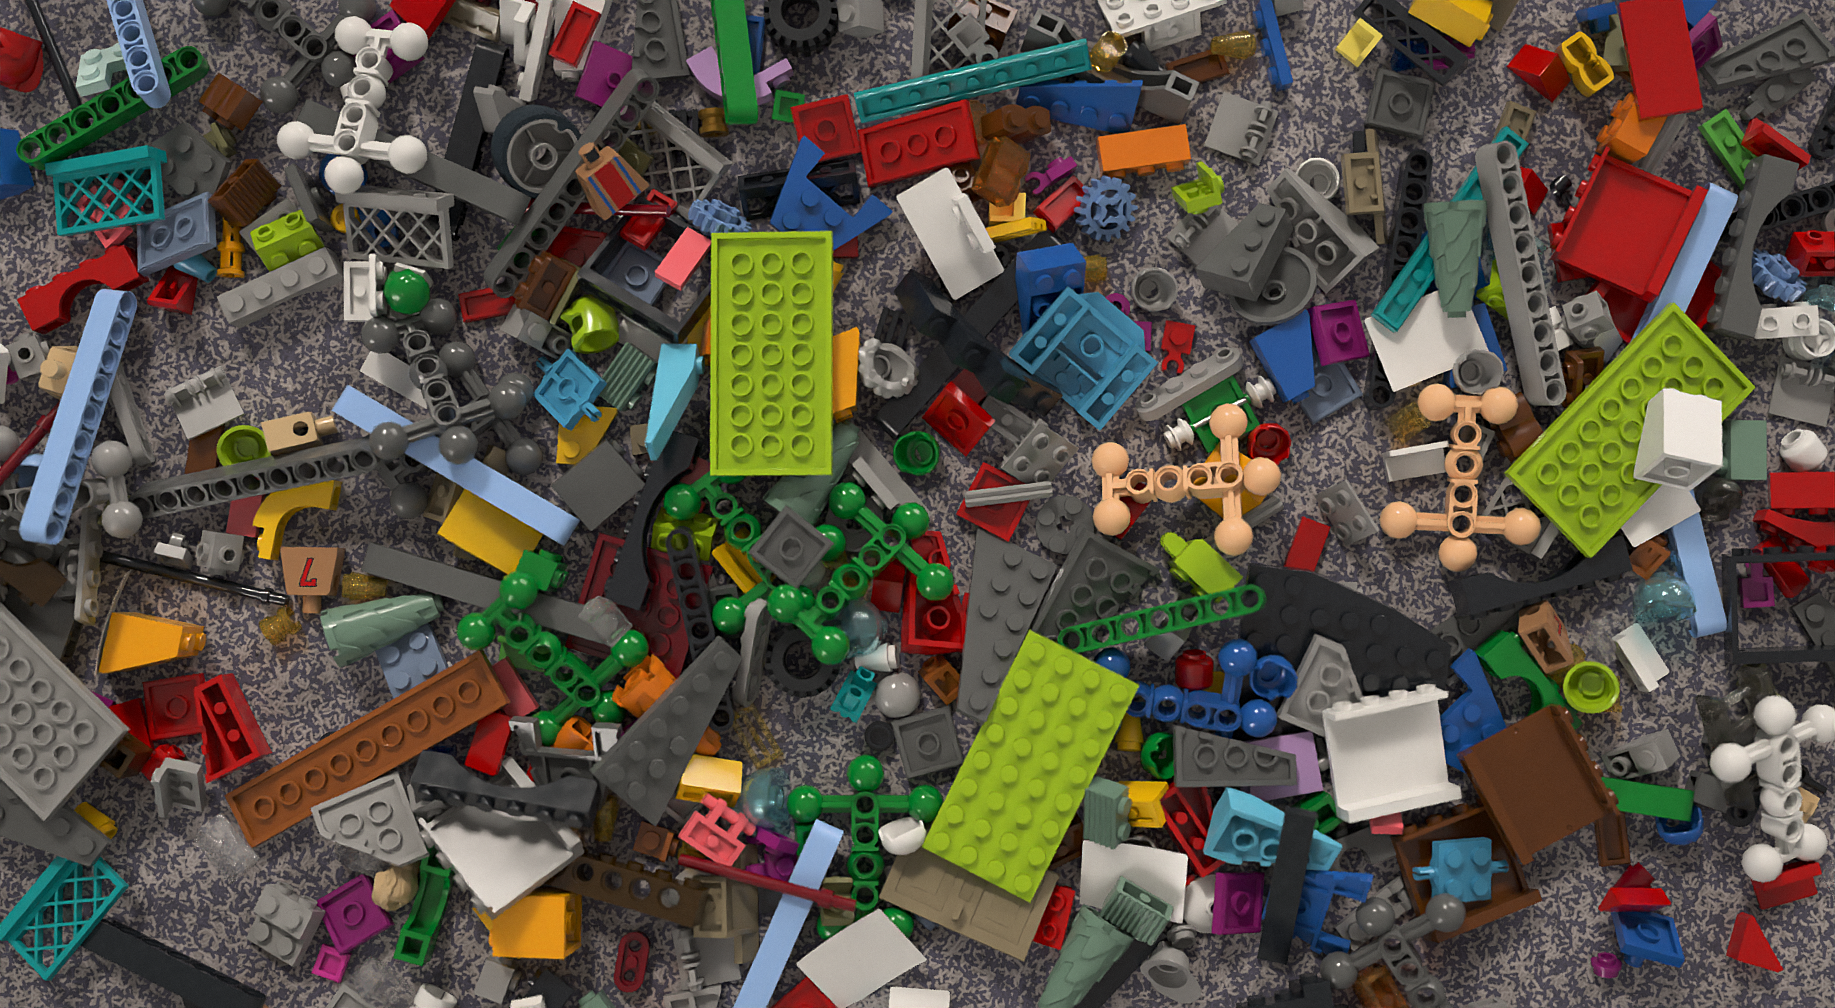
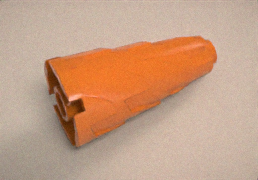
M652 654V657L647 655L643 663L632 667L623 677L626 681L625 688L623 689L618 684L613 692L612 700L619 707H623L639 719L675 682L676 678L655 655ZM708 725L693 754L714 756L722 745L719 742L721 739L719 732L714 731Z

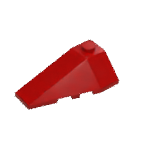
M927 530L921 537L910 539L909 546L928 564L941 563L951 571V563L940 531ZM907 569L901 624V653L935 655L962 651L965 639L966 612L963 611L957 584L954 583L950 595L944 599L929 600L920 594L916 584L917 577Z

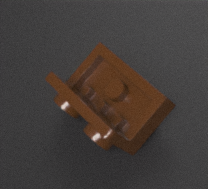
M543 250L540 257L536 255L532 259L528 271L531 273L526 282L521 281L514 292L513 297L516 298V307L520 310H529L548 321L576 272V267Z
M1600 346L1565 351V361L1561 366L1566 387V396L1561 405L1565 409L1585 390V386L1590 385L1603 371L1605 350Z

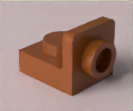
M1658 534L1644 543L1632 547L1628 552L1633 568L1632 571L1645 580H1648L1671 555L1667 544L1668 540L1662 534Z
M942 654L928 658L918 673L948 706L957 698L960 675Z
M643 820L633 850L659 858L660 862L665 863L669 856H675L680 840L675 839L677 831L659 825L655 827L652 823Z

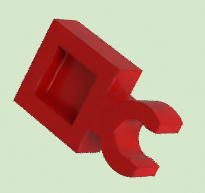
M1170 320L1165 321L1160 350L1168 351V356L1161 362V371L1165 372L1167 363L1174 361L1177 364L1176 374L1182 373L1184 362L1181 359V354L1190 355L1195 325Z

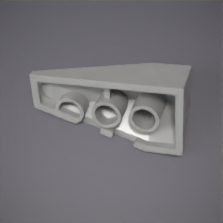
M1286 168L1267 188L1275 207L1287 210L1293 227L1291 233L1293 238H1291L1294 247L1298 246L1299 250L1312 262L1317 274V285L1326 294L1357 270L1379 249L1378 245L1356 222L1290 169Z

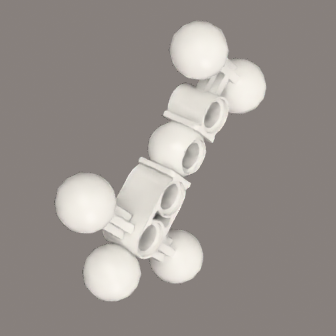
M357 16L346 17L338 23L335 29V39L343 51L352 55L357 54L355 60L357 68L353 69L356 77L351 80L347 87L348 98L345 99L346 105L340 112L334 136L314 134L308 125L299 121L288 122L281 127L277 134V144L280 151L285 156L294 160L305 159L312 152L341 155L332 159L326 166L325 180L333 191L343 195L352 194L361 187L364 181V172L361 165L365 164L368 159L390 161L397 171L405 174L416 173L424 167L427 161V151L424 143L411 135L399 136L392 143L374 141L378 129L377 117H380L381 114L377 109L383 105L386 99L385 87H388V80L393 74V68L386 59L388 48L392 49L393 53L406 61L417 60L428 49V38L425 31L420 26L411 22L401 23L393 31L373 29L364 19Z
M1767 696L1755 706L1753 716L1757 726L1760 727L1755 736V743L1743 748L1737 744H1723L1718 746L1711 754L1709 764L1712 772L1725 782L1742 781L1750 773L1752 764L1756 762L1757 774L1760 777L1759 785L1763 786L1760 792V801L1763 809H1765L1761 811L1763 816L1761 828L1764 833L1775 837V847L1773 848L1767 844H1755L1743 853L1741 864L1744 872L1752 880L1763 883L1773 881L1781 874L1783 863L1794 858L1807 862L1815 861L1826 853L1828 841L1825 833L1817 826L1806 824L1802 820L1803 812L1799 811L1802 804V796L1798 787L1801 786L1800 743L1808 739L1820 743L1835 740V709L1831 706L1814 705L1803 714L1801 723L1793 726L1796 719L1793 704L1780 696Z

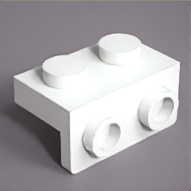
M1809 302L1790 303L1789 307L1777 308L1776 304H1762V311L1754 339L1817 336L1819 334L1818 305L1809 306Z

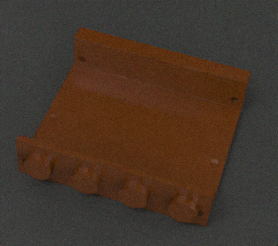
M1551 703L1456 754L1514 862L1522 866L1534 860L1531 856L1532 854L1607 814L1615 816L1621 814L1616 806L1619 804L1615 793L1610 788L1607 789L1601 779L1604 777L1602 769L1597 762L1591 761L1586 752L1589 750L1587 742L1581 734H1576L1571 725L1574 723L1572 715L1566 707H1561L1559 704Z

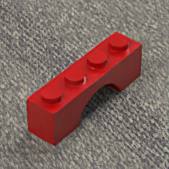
M125 245L112 246L105 251V255L97 259H87L78 265L79 268L71 272H62L52 278V282L44 286L39 285L28 289L25 292L26 295L18 298L17 301L32 331L45 335L70 322V310L74 298L81 290L90 285L106 284L112 290L131 291L150 281L148 276L138 273L135 250Z

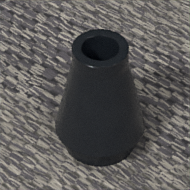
M1134 39L1120 55V58L1124 61L1123 65L1129 68L1143 71H1163L1164 69L1143 41L1139 43Z

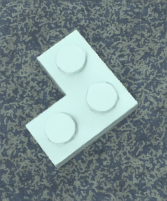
M119 42L112 47L102 50L92 49L81 55L76 81V89L81 97L109 90L112 74L127 69Z

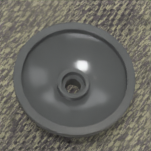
M1284 246L1256 302L1229 294L1228 298L1235 312L1248 322L1258 325L1281 324L1295 318L1309 306L1317 290V274L1312 262L1305 254L1294 248ZM1274 294H1280L1277 297L1271 298Z

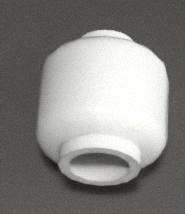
M1801 429L1791 431L1784 436L1779 449L1781 457L1794 472L1818 471L1823 467L1828 454L1826 446L1814 432Z

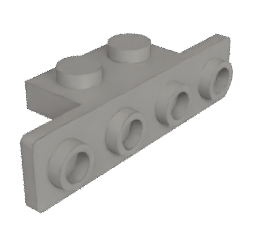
M860 429L857 434L860 436L858 440L860 443L849 459L850 464L856 469L852 473L862 487L868 484L875 493L871 497L882 510L887 506L894 513L902 504L916 502L924 506L930 518L931 512Z
M95 506L82 508L80 538L68 539L70 542L59 557V571L65 574L68 580L57 591V597L63 600L75 599L74 619L87 626L95 625L96 616L99 612L97 591L101 583L99 563L103 554L101 534L104 527L97 524L102 513Z

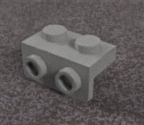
M166 757L161 767L155 769L151 779V785L154 786L155 790L154 803L157 805L159 817L166 818L172 806L202 812L207 801L202 765L192 761H181Z

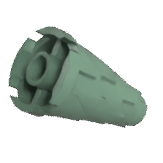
M1487 200L1424 203L1430 256L1434 262L1435 283L1439 289L1442 311L1447 312V318L1466 317V311H1471L1474 287L1477 285L1479 256L1482 254Z
M845 420L843 424L841 422L833 424V475L782 476L775 486L766 492L762 499L779 512L787 505L815 527L819 516L828 503L829 493L838 483L849 459L860 443L858 441L860 436L857 435L860 429L848 420Z
M425 592L412 596L404 595L390 599L383 598L359 604L328 608L320 612L322 615L320 618L330 651L338 650L339 655L333 658L336 664L342 668L370 655L378 649L396 642L422 625L440 618V612L445 611L439 594L434 595L432 592Z
M1083 904L1071 924V931L1059 952L1060 957L1046 980L1048 983L1038 1002V1007L1073 1008L1075 1005H1079L1096 981L1099 982L1112 964L1122 957L1133 942L1134 937L1126 930H1122L1121 927L1108 923L1104 917L1100 916V912Z

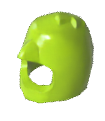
M584 294V296L572 302L570 308L563 311L560 315V318L569 324L573 337L571 341L574 352L582 354L598 353L611 348L619 341V321L615 310L592 295Z

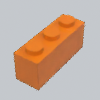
M1186 124L1099 136L1096 141L1101 177L1108 176L1111 179L1113 177L1124 179L1127 173L1137 172L1138 176H1149L1155 174V169L1166 168L1167 172H1177L1183 170L1184 165H1188L1191 160Z

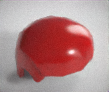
M1277 423L1260 424L1248 436L1246 450L1251 460L1259 457L1268 458L1278 466L1280 462L1288 459L1290 455V435L1285 428Z

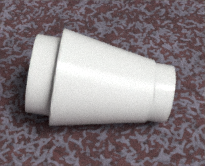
M888 642L862 650L861 652H855L856 669L858 670L859 666H862L871 671L892 672L893 669L899 668L900 657L897 645H890Z

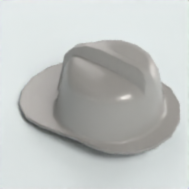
M1165 941L1159 942L1157 949L1150 954L1149 960L1141 964V973L1159 993L1179 1003L1197 1001L1201 996V987L1190 973L1188 956L1181 950L1170 947Z

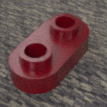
M632 930L626 933L619 943L614 983L623 992L630 993L638 990L645 980L651 943L649 937L642 931ZM631 941H639L641 944L640 950H632L630 947ZM627 970H632L635 973L634 980L626 979L625 972Z

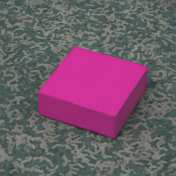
M324 943L321 946L312 973L341 983L352 953L349 952L339 956L334 946Z

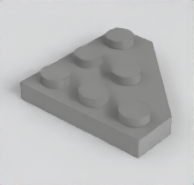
M1317 634L1314 635L1296 672L1298 687L1288 699L1284 697L1277 711V716L1280 719L1326 738L1322 710L1333 708L1332 704L1337 702H1351V704L1361 702L1363 696L1343 645Z
M398 771L310 808L319 834L324 839L400 868L430 856L426 844L419 835L421 829L416 815L411 811L410 800Z

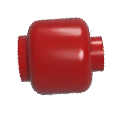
M1187 649L1176 658L1175 684L1178 687L1188 689V692L1194 690L1203 691L1213 685L1214 661L1210 656L1206 655V651Z

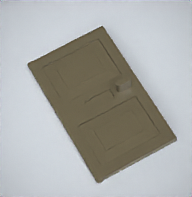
M933 822L924 823L927 834ZM919 847L913 853L897 855L879 895V899L1024 962L1056 882L1060 879V874L1047 869L1031 902H1028L931 851Z

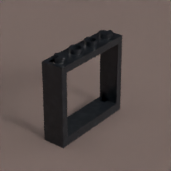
M638 196L633 203L659 205L657 202L653 204L641 196ZM677 214L663 217L665 225L661 232L676 241L687 227L711 240L710 236L702 234L699 229L697 230L687 224ZM623 216L577 273L579 288L668 342L682 344L711 306V281L681 321L678 322L601 276L627 242V240L620 236V231L632 216ZM711 250L708 252V254H707L706 257H705L706 259H708V260H710V261H711Z
M1835 544L1826 545V550H1814L1812 545L1794 546V551L1783 552L1782 547H1763V552L1751 553V548H1732V554H1721L1723 608L1727 621V629L1724 631L1725 661L1731 664L1835 661V645L1739 648L1736 564L1835 560Z

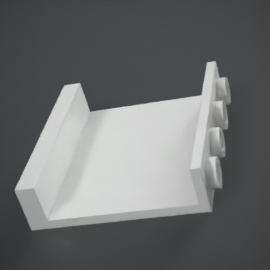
M1423 684L1417 686L1416 691L1395 690L1389 692L1388 697L1366 696L1362 697L1359 703L1337 702L1332 704L1333 708L1322 710L1337 817L1348 823H1353L1462 798L1460 786L1448 782L1438 707L1439 699L1448 698L1447 691L1435 688L1434 684Z

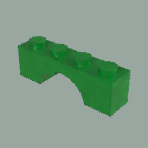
M1498 629L1474 650L1480 664L1489 675L1499 679L1520 676L1527 683L1531 692V707L1527 716L1552 703L1559 704L1561 707L1568 709L1574 720V723L1571 724L1574 730L1583 724L1576 715L1578 710L1574 709L1558 693L1560 691L1558 684L1552 678L1545 677L1535 657L1531 654L1528 655L1522 648L1524 643L1517 634Z
M434 845L428 848L430 856L422 859L419 868L421 877L417 896L410 915L401 929L393 956L395 959L419 966L425 965L432 959L455 881L453 877L456 875L451 867L445 870L436 857L439 852Z

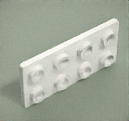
M1097 0L1099 8L1115 39H1121L1141 32L1142 41L1150 51L1201 35L1200 12L1227 3V0Z
M949 168L941 169L896 196L899 205L952 299L960 298L1004 271L993 250L996 248L968 196L961 192Z

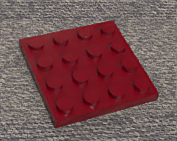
M599 533L578 603L619 615L613 639L624 630H636L642 633L648 642V655L652 657L653 654L665 665L664 667L677 679L683 673L690 646L668 553L647 547L649 570L654 587L644 613L605 599L607 594L604 593L606 580L614 574L617 566L614 564L615 554L619 547L623 548L625 540ZM683 563L680 565V572L684 577H693L695 575V568L690 563ZM702 563L708 589L714 567ZM691 592L687 594L686 599L691 606L695 607L702 604V598L698 593ZM697 623L693 625L694 631L696 630ZM568 634L565 644L566 648L606 659L611 654V645Z

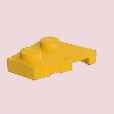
M596 407L602 412V417L597 416L599 420L592 422L584 414L572 431L564 428L559 423L556 463L575 465L599 445L613 419L616 418L618 409Z

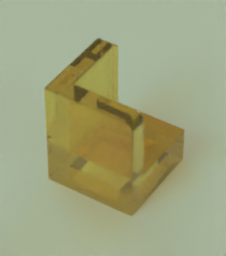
M1415 401L1407 403L1383 421L1401 445L1432 425L1428 418L1421 413Z

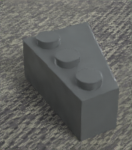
M1259 203L1195 268L1203 288L1256 302L1293 231L1287 210Z

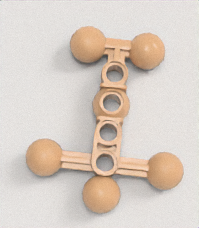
M1439 383L1430 384L1425 387L1419 394L1417 401L1418 410L1422 416L1437 422L1449 418L1453 412L1458 413L1457 422L1454 423L1450 430V438L1453 444H1449V448L1452 449L1448 452L1444 461L1445 471L1449 476L1447 481L1450 482L1446 490L1445 513L1416 512L1408 503L1401 501L1392 502L1382 510L1380 515V527L1383 532L1395 539L1406 538L1415 530L1451 533L1452 535L1441 543L1438 553L1442 565L1454 572L1465 571L1471 568L1476 561L1477 547L1473 540L1468 537L1472 533L1504 535L1509 542L1519 546L1528 545L1535 541L1539 536L1541 523L1537 514L1530 509L1516 508L1508 512L1505 517L1477 515L1478 492L1474 484H1478L1476 478L1482 472L1483 459L1478 451L1481 446H1477L1481 440L1482 433L1479 425L1476 424V413L1481 414L1489 423L1505 424L1512 420L1517 412L1518 402L1515 394L1508 388L1501 386L1488 389L1482 396L1454 394L1449 387ZM1468 425L1473 431V436L1468 442H1462L1458 437V432L1461 427ZM1466 455L1471 460V466L1467 471L1460 472L1456 466L1457 460L1461 456ZM1465 485L1469 490V496L1466 500L1458 502L1455 499V490L1459 486ZM1457 516H1465L1467 526L1462 531H1455L1452 525L1453 520Z
M1226 403L1218 406L1212 412L1209 422L1211 432L1220 439L1221 462L1199 463L1189 468L1185 465L1183 469L1174 465H1166L1160 467L1156 472L1153 468H1149L1148 472L1144 469H1134L1127 474L1125 479H1120L1128 467V452L1117 443L1106 442L1100 444L1092 456L1093 470L1102 477V501L1094 509V526L1098 531L1106 535L1115 536L1121 534L1128 527L1131 517L1127 505L1120 501V497L1131 496L1135 502L1141 504L1148 503L1152 499L1154 502H1158V498L1164 502L1174 503L1180 501L1185 496L1187 499H1192V496L1198 499L1223 498L1224 520L1216 527L1214 541L1221 552L1237 556L1245 553L1253 540L1252 528L1247 522L1242 520L1241 493L1245 488L1255 495L1264 496L1272 493L1279 486L1281 472L1275 462L1262 457L1251 460L1242 470L1239 465L1238 439L1245 432L1248 420L1245 412L1240 407ZM1228 475L1238 476L1234 483L1224 482ZM1197 478H1208L1204 485H1194ZM1168 480H1177V484L1174 487L1164 488V484ZM1139 482L1147 483L1143 490H1134V487Z

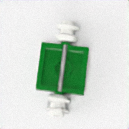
M1231 375L1180 405L1189 423L1179 418L1177 419L1178 426L1172 428L1167 424V432L1163 433L1167 444L1171 449L1176 447L1178 451H1181L1182 443L1187 442L1193 445L1194 434H1196L1206 454L1213 451L1220 442V439L1215 437L1210 430V417L1218 406L1226 403L1234 404L1245 412L1248 422L1243 434L1253 430L1260 424L1249 404L1261 409L1263 400L1267 399L1270 402H1274L1273 395L1276 394V389L1269 378L1264 380L1262 376H1258V383L1256 385H1252L1250 382L1246 383V393L1243 394L1236 379Z

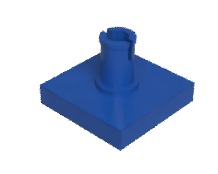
M1611 912L1620 952L1624 953V961L1628 965L1639 968L1643 965L1644 959L1678 968L1681 967L1685 958L1672 917L1653 912Z

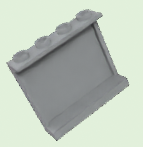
M511 756L503 760L501 765L503 771L488 781V783L503 787H535L534 783ZM467 805L462 807L452 806L428 824L422 817L418 820L423 830L419 835L426 846L431 848L434 845L439 852L436 857L445 870L450 867L456 873L453 879L463 892L468 889L474 896L470 900L480 914L486 912L492 920L584 854L581 840L567 824L552 821L546 823L534 817H513L506 812L495 810L484 812L477 807Z

